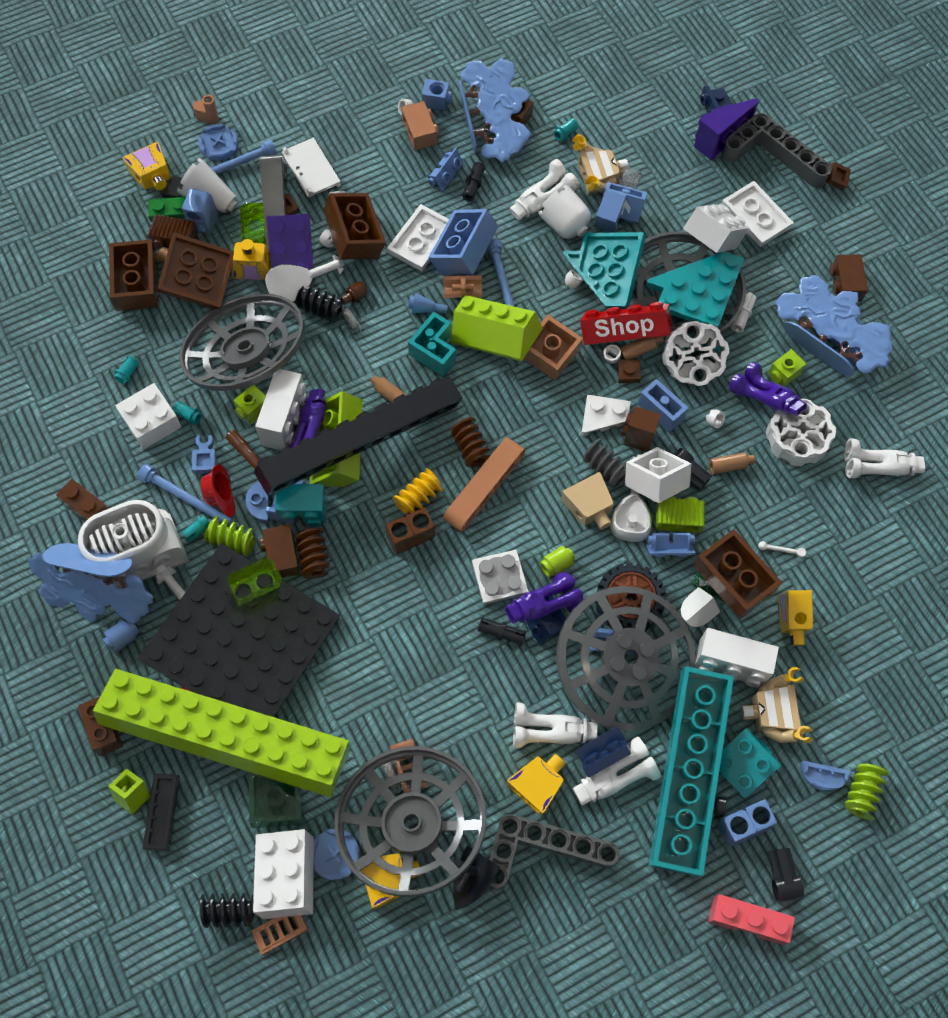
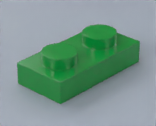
M186 197L149 199V220L153 221L155 214L169 216L170 218L186 219L182 210Z

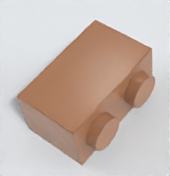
M422 101L401 107L402 121L414 151L437 145L439 129L437 124H433L432 111L430 108L427 109L425 102Z

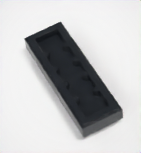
M154 773L143 850L170 851L180 781L179 775Z

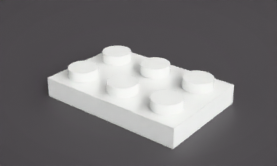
M755 181L722 201V204L730 209L729 213L734 217L736 215L740 216L746 221L745 225L750 227L747 233L760 247L793 226V221Z
M420 204L387 247V253L423 271L430 262L428 257L449 219Z

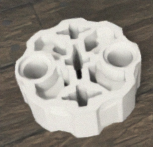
M698 321L686 322L676 330L671 331V334L665 339L666 344L662 353L663 365L667 367L671 377L680 383H688L695 386L706 385L715 377L720 376L726 368L725 363L729 354L728 342L724 340L720 330L712 324L699 323ZM690 326L696 328L694 338H690L687 335V329ZM707 343V346L701 347L700 345ZM716 346L721 347V351L713 353V348H716ZM687 347L688 350L681 351L680 348ZM694 348L697 351H705V353L697 355L696 358L685 356L694 352ZM673 353L675 355H678V359H675V363L674 361L669 360V357L673 356ZM710 357L715 362L713 363L709 359L703 360V358ZM684 361H690V363L683 364ZM698 369L703 371V378L700 381H696L694 378V373Z
M801 399V401L807 403V408L803 411L805 415H786L784 411H776L766 429V438L771 444L772 453L777 458L784 459L793 466H803L806 463H817L828 451L836 435V427L830 419L831 414L824 407L817 406L808 399ZM796 450L801 451L803 455L798 454Z

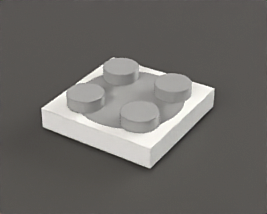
M517 550L472 560L483 605L528 593Z

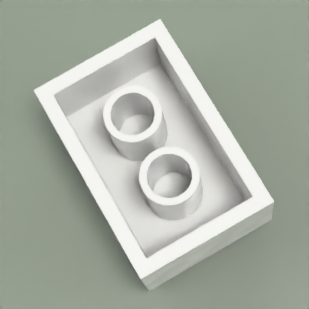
M713 204L696 207L683 229L718 253L736 249L750 227L745 225L746 221L740 216L736 215L734 217L729 213L730 209L723 204Z
M282 369L274 373L255 425L262 446L282 450L292 443L295 436L294 430L300 419L299 411L305 405L304 401L308 397L305 391L306 383L303 382L302 374Z
M707 628L698 643L695 668L734 676L733 681L737 679L744 681L750 687H760L774 674L779 647Z
M305 829L256 834L253 913L262 919L313 914L314 837Z

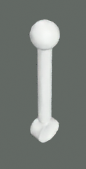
M764 541L758 544L760 550L770 549L796 554L799 558H803L806 555L804 548L795 550L768 545Z

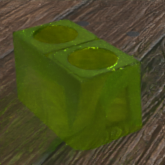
M263 202L243 204L240 207V236L242 241L250 239L253 243H263L266 245ZM253 220H260L263 223V228L257 232L251 231L249 223Z
M264 558L231 573L228 576V587L238 606L280 587L282 577L274 562L270 558ZM261 574H269L273 579V584L261 589L257 586L256 579ZM247 584L252 592L248 596L239 598L235 595L234 591L237 585Z

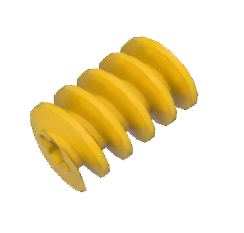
M426 468L425 472L419 474V479L414 478L412 484L405 486L406 490H400L399 496L395 495L392 498L396 506L404 514L415 512L414 507L422 509L421 501L429 504L428 495L436 498L434 490L441 493L443 489L436 475Z

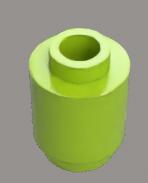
M560 546L543 557L540 567L548 578L555 577L558 573L574 566L573 560L575 556L570 548Z

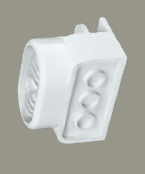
M131 500L90 517L79 531L78 546L86 559L100 562L116 561L129 557L132 559L130 569L118 576L121 579L134 575L143 581L155 576V572L158 571L157 567L161 564L166 568L168 566L174 568L189 561L170 513L168 514L163 509H157L146 501ZM87 547H91L96 554H100L99 549L104 554H108V551L119 554L108 558H100L90 554ZM92 575V576H94V577H96V578H99V579L104 578V577H101V576ZM112 578L114 585L118 589H123L119 581L116 582L114 581V578ZM106 579V583L109 584L110 580Z

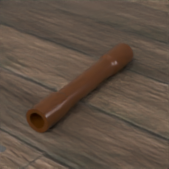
M236 430L230 431L226 435V440L255 470L260 458Z

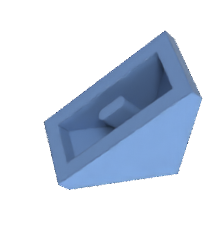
M606 189L596 214L595 228L609 233L616 232L626 194Z

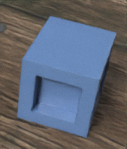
M425 79L422 101L425 102L427 108L445 111L447 103L450 104L452 98V91H449V82Z

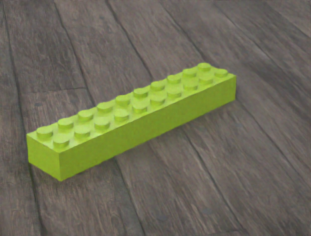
M116 668L93 709L98 725L331 798L349 755V740Z

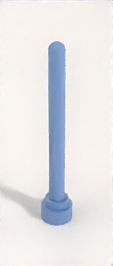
M270 139L263 142L264 144L261 145V148L214 166L211 169L216 174H220L257 159L260 156L277 155V151Z
M492 239L486 254L493 260L505 304L514 306L500 258L502 246L500 240Z
M146 463L138 471L137 478L142 482L155 483L210 517L215 518L219 516L220 523L227 519L228 526L232 524L233 520L159 476L153 466Z

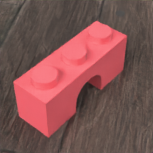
M718 894L713 897L708 923L731 930H743L758 935V938L785 945L790 943L795 917Z

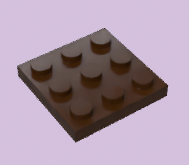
M173 232L156 292L212 309H220L233 263L234 251Z

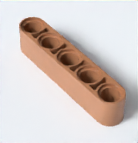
M506 437L449 506L443 516V520L460 532H463L520 462L526 449Z

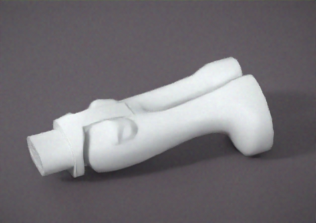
M555 159L549 164V174L543 180L528 188L519 199L515 200V204L509 210L517 220H521L523 217L528 218L530 214L539 212L544 208L542 204L553 192L557 190L560 193L564 190V185H569L573 191H576L579 188V182L572 173L566 174L564 165L561 161ZM558 183V184H557L554 188H552L550 191H548V192H546V193H543L545 190H547L548 188H550V187L553 186L554 184Z
M852 438L847 440L844 461L847 462L845 472L848 478L855 479L860 475L869 474L897 477L900 475L913 476L915 473L925 472L924 457L915 456L914 453L908 455L907 452L899 450H866L861 448L859 440ZM861 461H877V462H881V463L876 464V463H866V462H861Z
M516 702L514 713L515 728L513 732L514 748H522L527 743L536 742L576 744L580 742L585 744L586 741H591L597 737V723L589 722L587 718H583L581 721V718L570 715L534 714L528 712L524 703ZM526 726L550 727V728H552V730H550V731H541V730L526 729V728H524V727H526Z
M639 737L631 741L630 755L589 778L581 779V784L572 788L582 806L590 801L596 802V798L600 800L609 797L641 778L648 777L653 781L661 778L660 771L652 757L645 759L629 771L619 776L616 775L624 767L649 756L647 747Z

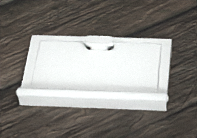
M314 137L288 149L286 147L283 148L281 153L308 198L334 186H341L339 178Z

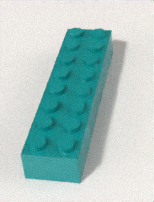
M687 666L680 673L648 864L650 867L695 877H701L704 874L734 676Z

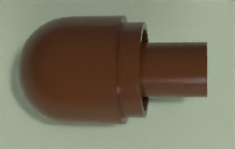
M355 282L349 286L346 294L342 297L343 304L346 305L350 301L353 303L358 302L364 298L368 291L367 286L363 282Z

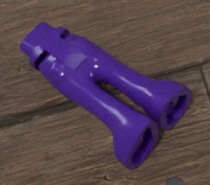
M751 362L745 370V375L736 374L730 382V391L732 393L760 401L774 411H784L786 415L793 414L798 416L807 408V403L801 401V397L792 390L766 380L763 377L762 366L757 362Z
M311 390L309 397L305 399V405L299 411L300 419L293 441L289 446L290 448L297 446L305 438L309 437L312 439L317 437L325 416V390Z
M561 572L555 575L553 582L547 586L530 591L514 599L510 605L505 606V612L511 623H524L540 619L562 608H566L571 613L584 599L579 588L572 590L576 583L575 579L570 574ZM559 593H562V594H563V593H566V594H564V595H562V596H560V597H558V598H555V599H553V600H550V601H546V600H545L546 598H548V597H550V596H552V595L559 594Z

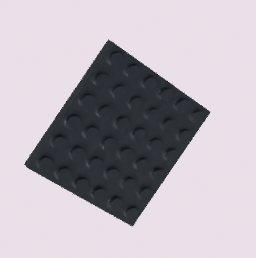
M221 543L138 659L190 692L275 717L339 620L340 615Z

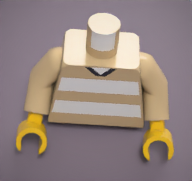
M577 134L572 139V142L575 143L573 149L575 151L580 149L581 151L579 153L578 166L588 195L597 192L604 194L607 182L618 184L620 173L628 171L627 160L616 161L613 151L592 147L586 143L584 136L581 134Z
M792 667L788 671V675L782 674L774 677L759 687L757 693L752 697L753 705L741 706L742 720L755 719L756 730L763 732L765 736L778 743L797 742L799 739L804 743H811L813 739L810 737L803 738L805 732H812V730L808 726H801L795 687L794 684L790 685L791 681L796 683L803 682L804 677L794 679V673L801 669Z

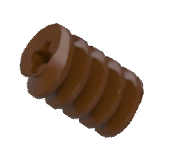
M468 417L459 421L451 429V435L458 445L461 457L469 468L482 466L491 456L486 455L489 452V448L483 447L486 441L481 439L482 433L477 432L479 426L474 424L476 422L474 417Z
M307 528L297 533L296 542L298 543L297 549L300 552V566L303 569L302 576L306 579H317L328 574L324 570L330 567V563L323 561L327 560L329 556L326 553H322L327 550V546L320 545L326 541L325 537L320 536L324 533L323 528Z

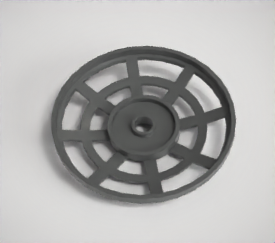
M672 231L647 238L642 252L658 245L661 257L651 261L643 270L638 268L637 298L631 299L629 306L639 304L641 307L659 301L662 292L655 290V296H643V283L654 277L649 272L658 265L664 264L666 272L677 269L674 268L672 261L694 263L702 260L707 250L714 251L688 232ZM687 242L699 245L700 247L695 256L676 253L669 254L666 243ZM740 269L736 279L738 289L737 305L735 308H725L723 314L731 317L719 329L720 334L734 324L745 302L746 283L742 269ZM672 323V329L674 330L682 326L679 324ZM690 326L687 330H693L696 335V328Z
M254 294L226 302L221 305L220 309L215 308L202 317L188 332L180 349V366L187 379L194 385L211 391L236 390L258 383L281 369L299 349L305 333V322L302 313L291 300L274 294ZM256 305H274L283 308L277 318L267 315L255 316ZM247 307L246 318L234 321L224 328L216 323L217 320L229 313ZM289 312L296 317L299 323V331L289 335L283 323ZM257 322L271 324L266 330L255 327ZM243 325H246V328L237 330L236 332H234V333H232V334L229 333L230 331H232V330H234V329H236V328H238V327H241V326H243ZM208 327L216 333L208 342L204 352L192 351L197 339ZM279 328L283 336L282 339L271 342L270 335ZM222 338L224 342L220 347V351L212 352L215 345ZM294 341L293 345L288 350V352L280 359V357L285 352L288 343ZM280 347L272 360L267 358L272 349ZM189 359H202L203 367L208 374L195 378L190 370ZM210 359H222L224 364L213 370L210 365ZM257 364L263 365L262 368L246 374L249 368ZM229 369L238 370L237 376H224L221 374ZM215 378L217 380L230 381L233 383L210 384L206 383V381Z
M619 586L596 592L585 598L572 610L560 631L556 663L562 687L570 701L583 715L603 727L612 729L617 726L620 730L634 731L657 725L670 717L675 709L674 703L667 711L660 715L656 701L668 691L673 681L679 682L681 672L677 671L678 652L675 640L685 636L690 656L689 667L695 668L696 655L689 628L682 616L670 603L651 591L638 587ZM618 593H634L643 595L640 608L619 607L612 609L606 596ZM652 599L668 609L681 627L670 632L661 619L650 613ZM597 601L604 614L591 624L586 634L571 630L580 614ZM617 615H639L636 627L623 629ZM649 619L656 624L664 636L653 640L645 632L647 620ZM608 620L614 633L605 641L594 638L593 636L598 628ZM568 640L582 644L581 664L584 674L570 680L566 663ZM668 644L671 652L670 667L659 663L658 649ZM590 647L601 650L602 666L591 670L589 662ZM628 650L635 654V661L632 664L627 663L625 660V653ZM657 672L666 676L667 679L662 687L653 694L648 681ZM607 675L613 682L617 683L613 696L603 690L596 679ZM588 683L599 697L608 702L609 706L604 717L589 708L578 696L575 689ZM639 685L644 699L637 701L622 700L626 687ZM647 706L651 717L648 721L638 723L613 721L619 707L633 709Z
M421 746L400 747L375 756L363 764L349 779L339 797L335 812L334 830L336 843L350 871L361 882L372 889L398 897H418L431 894L447 887L460 878L475 860L484 841L487 825L486 807L482 791L476 779L460 761L445 752ZM413 757L412 772L395 775L383 782L374 771L393 760ZM423 758L442 762L454 769L459 775L448 785L436 776L422 773ZM367 777L375 789L365 801L361 815L346 813V808L353 792L360 782ZM411 781V792L395 797L389 790L390 787L396 784ZM422 781L435 785L442 792L434 800L421 794ZM466 782L476 798L479 820H464L462 804L456 792ZM381 795L388 803L382 817L369 816L373 804ZM449 799L454 805L457 821H442L439 808ZM409 818H417L419 820L417 827L413 829L406 828L405 822ZM344 823L359 825L361 842L367 853L355 862L351 858L346 846ZM367 827L382 828L386 839L374 849L368 838ZM478 830L472 852L465 863L458 868L450 860V857L458 848L463 832ZM441 831H456L451 845L444 853L436 844ZM392 848L403 853L402 867L389 864L381 856ZM428 850L436 859L426 866L413 868L414 854ZM375 862L385 871L401 875L399 888L393 889L378 884L367 877L361 870ZM440 866L450 874L447 879L431 887L409 890L411 876L429 873Z

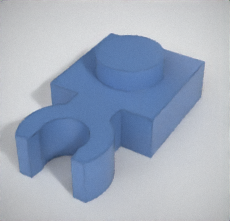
M200 435L196 436L195 441L199 450H192L193 474L211 473L212 468L216 465V451L211 449L214 445V440L211 435H208V442L201 443Z

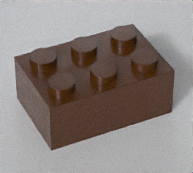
M330 193L323 211L339 259H378L386 241L369 193Z
M152 239L109 243L110 299L116 311L159 307V292H156L158 288V260Z
M735 529L700 554L693 565L740 619L773 595L782 584V581Z

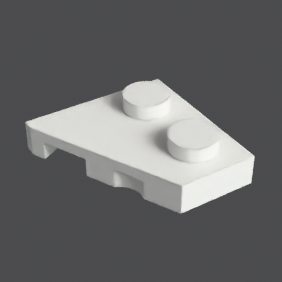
M587 395L581 436H587L590 432L597 430L605 431L611 427L623 426L630 410L631 401Z

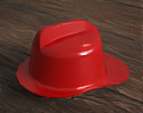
M215 465L211 473L203 476L201 479L202 497L207 504L218 506L224 515L233 517L236 508L231 491L230 477L222 465Z

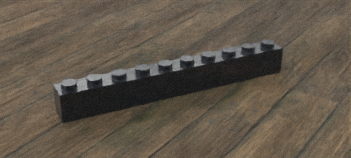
M449 376L442 380L437 378L429 386L424 388L419 386L407 396L402 394L389 404L382 403L378 405L372 412L364 411L350 422L345 420L339 423L337 428L332 430L329 428L325 429L312 439L309 437L305 438L293 448L288 446L280 450L273 457H263L257 462L254 474L267 496L456 408L463 397Z

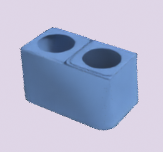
M189 189L182 206L185 218L195 222L198 232L211 234L219 216L213 198L207 192Z
M766 799L746 807V811L741 809L721 818L718 822V828L725 842L729 846H735L768 831L777 824V821ZM756 807H763L769 819L768 823L758 824L754 821L752 814ZM737 816L743 817L748 823L747 831L741 835L735 834L730 827L731 820Z

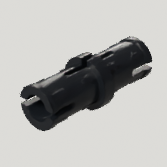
M480 162L473 163L471 173L465 181L466 186L462 193L463 200L467 202L474 201L476 191L482 183L481 178L485 171L484 164Z
M484 617L481 618L478 632L496 636L497 640L502 641V639L523 645L527 631L508 626L506 622L498 623Z

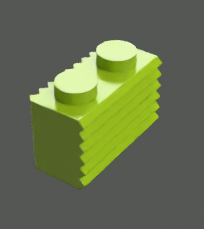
M672 496L656 504V530L702 532L704 528L703 500L699 501L696 497L676 499V497Z

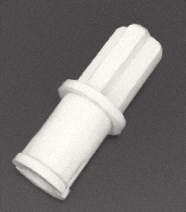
M749 292L746 294L740 315L734 324L731 325V329L737 333L744 331L748 318L752 316L751 310L756 301V296L753 293Z

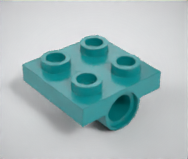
M745 728L722 750L719 771L746 798L782 764L772 755L771 750L763 741L756 738L748 728Z

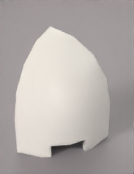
M700 587L683 601L681 607L682 618L689 626L693 627L705 625L720 613L714 597Z

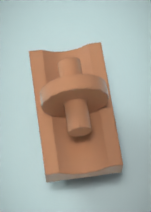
M482 275L443 276L444 298H460L465 295L482 297Z

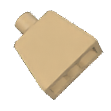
M600 472L563 490L562 502L583 525H588L595 521L599 529L603 530L612 524L607 514L612 511L613 501Z

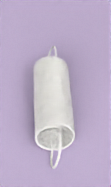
M348 308L342 311L343 316L353 330H357L360 327L359 322Z
M391 762L382 765L388 779L396 775Z

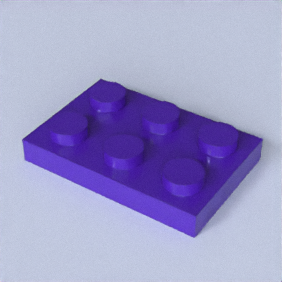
M310 214L266 216L271 269L279 265H294L307 268L308 270L314 269Z

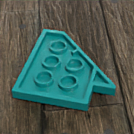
M644 232L584 233L580 251H563L565 258L607 309L612 307L628 309L646 239Z
M724 251L647 280L646 287L662 292L658 302L669 304L670 315L690 322L698 321L699 323L712 324L718 328L744 258Z

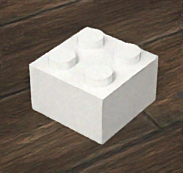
M155 383L115 405L143 450L181 428L176 414Z
M656 447L626 462L625 486L650 498L654 502L660 503L690 487L691 463Z

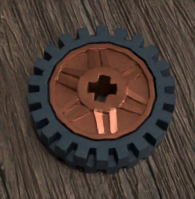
M622 563L616 568H611L602 577L597 588V592L611 587H638L651 591L666 600L665 587H662V580H658V575L655 572L651 573L650 568L646 566L644 569L641 567L642 564L638 563L636 566H633L632 563H627L623 566ZM618 593L606 596L612 609L619 607L640 608L643 595L634 593ZM627 596H628L629 598H630V596H633L635 599H634V600L631 599V600L629 601V600L627 599ZM652 599L650 613L660 618L664 606ZM596 601L598 613L604 614ZM622 614L617 615V618L623 629L635 628L639 615ZM649 619L647 620L645 631L655 625Z

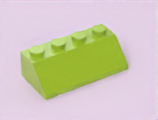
M465 295L454 310L451 342L452 344L522 362L543 327L535 311Z
M344 391L325 399V416L318 434L328 428L330 430L337 428V425L345 420L350 422L356 419L363 412V400ZM361 453L310 476V484H323L324 487H345L359 481Z

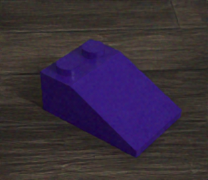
M752 99L716 108L709 114H704L698 122L699 128L695 134L694 147L707 158L713 160L723 151L726 139L755 115L759 100Z

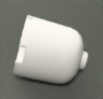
M564 185L563 191L559 193L556 190L542 204L544 207L543 212L539 211L538 214L562 238L572 239L576 236L581 237L589 229L587 226L591 219V213L571 187Z

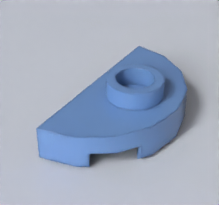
M258 481L247 491L246 507L252 517L256 518L259 522L269 523L266 509L269 507V496H267Z
M801 761V772L805 780L813 788L820 791H834L841 788L849 780L851 770Z

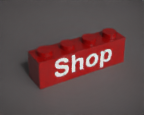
M654 302L650 306L644 307L636 304L629 306L628 309L612 307L603 312L589 310L580 319L584 345L668 336L672 331L669 304H663V302Z

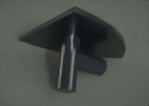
M467 845L461 859H456L453 863L460 868L473 848ZM478 853L471 866L460 878L454 881L453 898L455 910L467 907L478 900L491 885L500 866Z

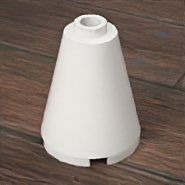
M201 158L197 159L199 164L195 165L193 163L180 182L183 185L182 190L178 188L177 192L185 197L189 189L207 192L211 194L218 211L223 213L232 212L238 203L235 201L237 196Z

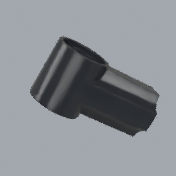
M679 448L674 455L691 463L690 485L698 491L702 490L712 475L694 462L693 456L687 450Z
M790 848L768 851L773 875L772 890L775 900L783 902L802 899L804 897V888L799 875H796Z

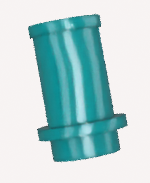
M571 118L562 126H557L554 131V137L558 141H565L568 135L578 130V122Z
M127 356L119 370L116 369L114 371V379L121 384L129 382L130 376L140 364L139 361L132 356Z
M178 401L173 407L174 413L188 420V423L191 425L198 424L202 419V413L198 408L193 409L181 401Z
M204 515L200 518L196 517L197 520L181 531L190 543L206 531L210 522Z

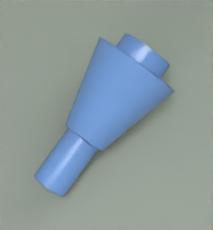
M415 293L414 297L410 296L408 309H412L411 314L433 311L446 314L448 305L435 303Z

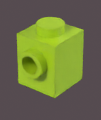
M790 349L773 362L768 374L773 382L787 386L802 374L806 363Z
M254 384L233 400L236 407L235 413L241 420L246 419L252 424L259 417L266 395Z
M127 768L108 785L115 802L132 815L150 798L144 781Z

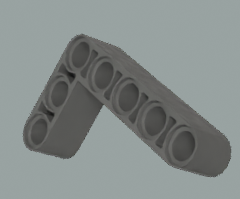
M764 113L755 114L726 139L722 157L727 162L738 161L755 145L759 144L814 188L824 187L832 168L828 162Z
M282 155L260 156L265 240L269 252L266 216L287 215L284 182H288L287 165Z
M508 814L501 818L490 856V860L500 866L498 871L503 874L504 880L500 884L491 883L489 888L501 890L506 886L517 844L601 868L612 867L618 861L620 851L615 844ZM506 822H513L517 830L512 834H508L504 831L503 825ZM532 828L537 829L541 834V838L533 841L528 837L527 831ZM553 836H562L565 840V845L561 848L555 847L552 844ZM579 842L586 843L589 847V853L586 855L580 854L576 849V844ZM501 846H506L510 850V856L506 859L500 858L496 853V850ZM601 850H610L613 853V861H604L601 857Z

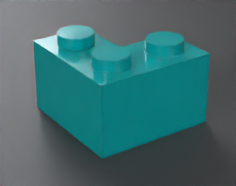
M433 312L408 341L409 355L442 377L456 363V349L446 343L451 337V322Z
M293 484L276 492L275 511L278 517L284 520H294L295 517H301L303 522L309 526H320L321 523H327L328 497L324 485Z

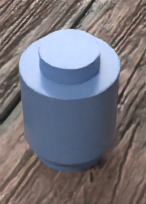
M121 620L104 632L106 637L102 640L110 651L115 648L118 652L136 640V636L140 634V631L135 624L127 620Z

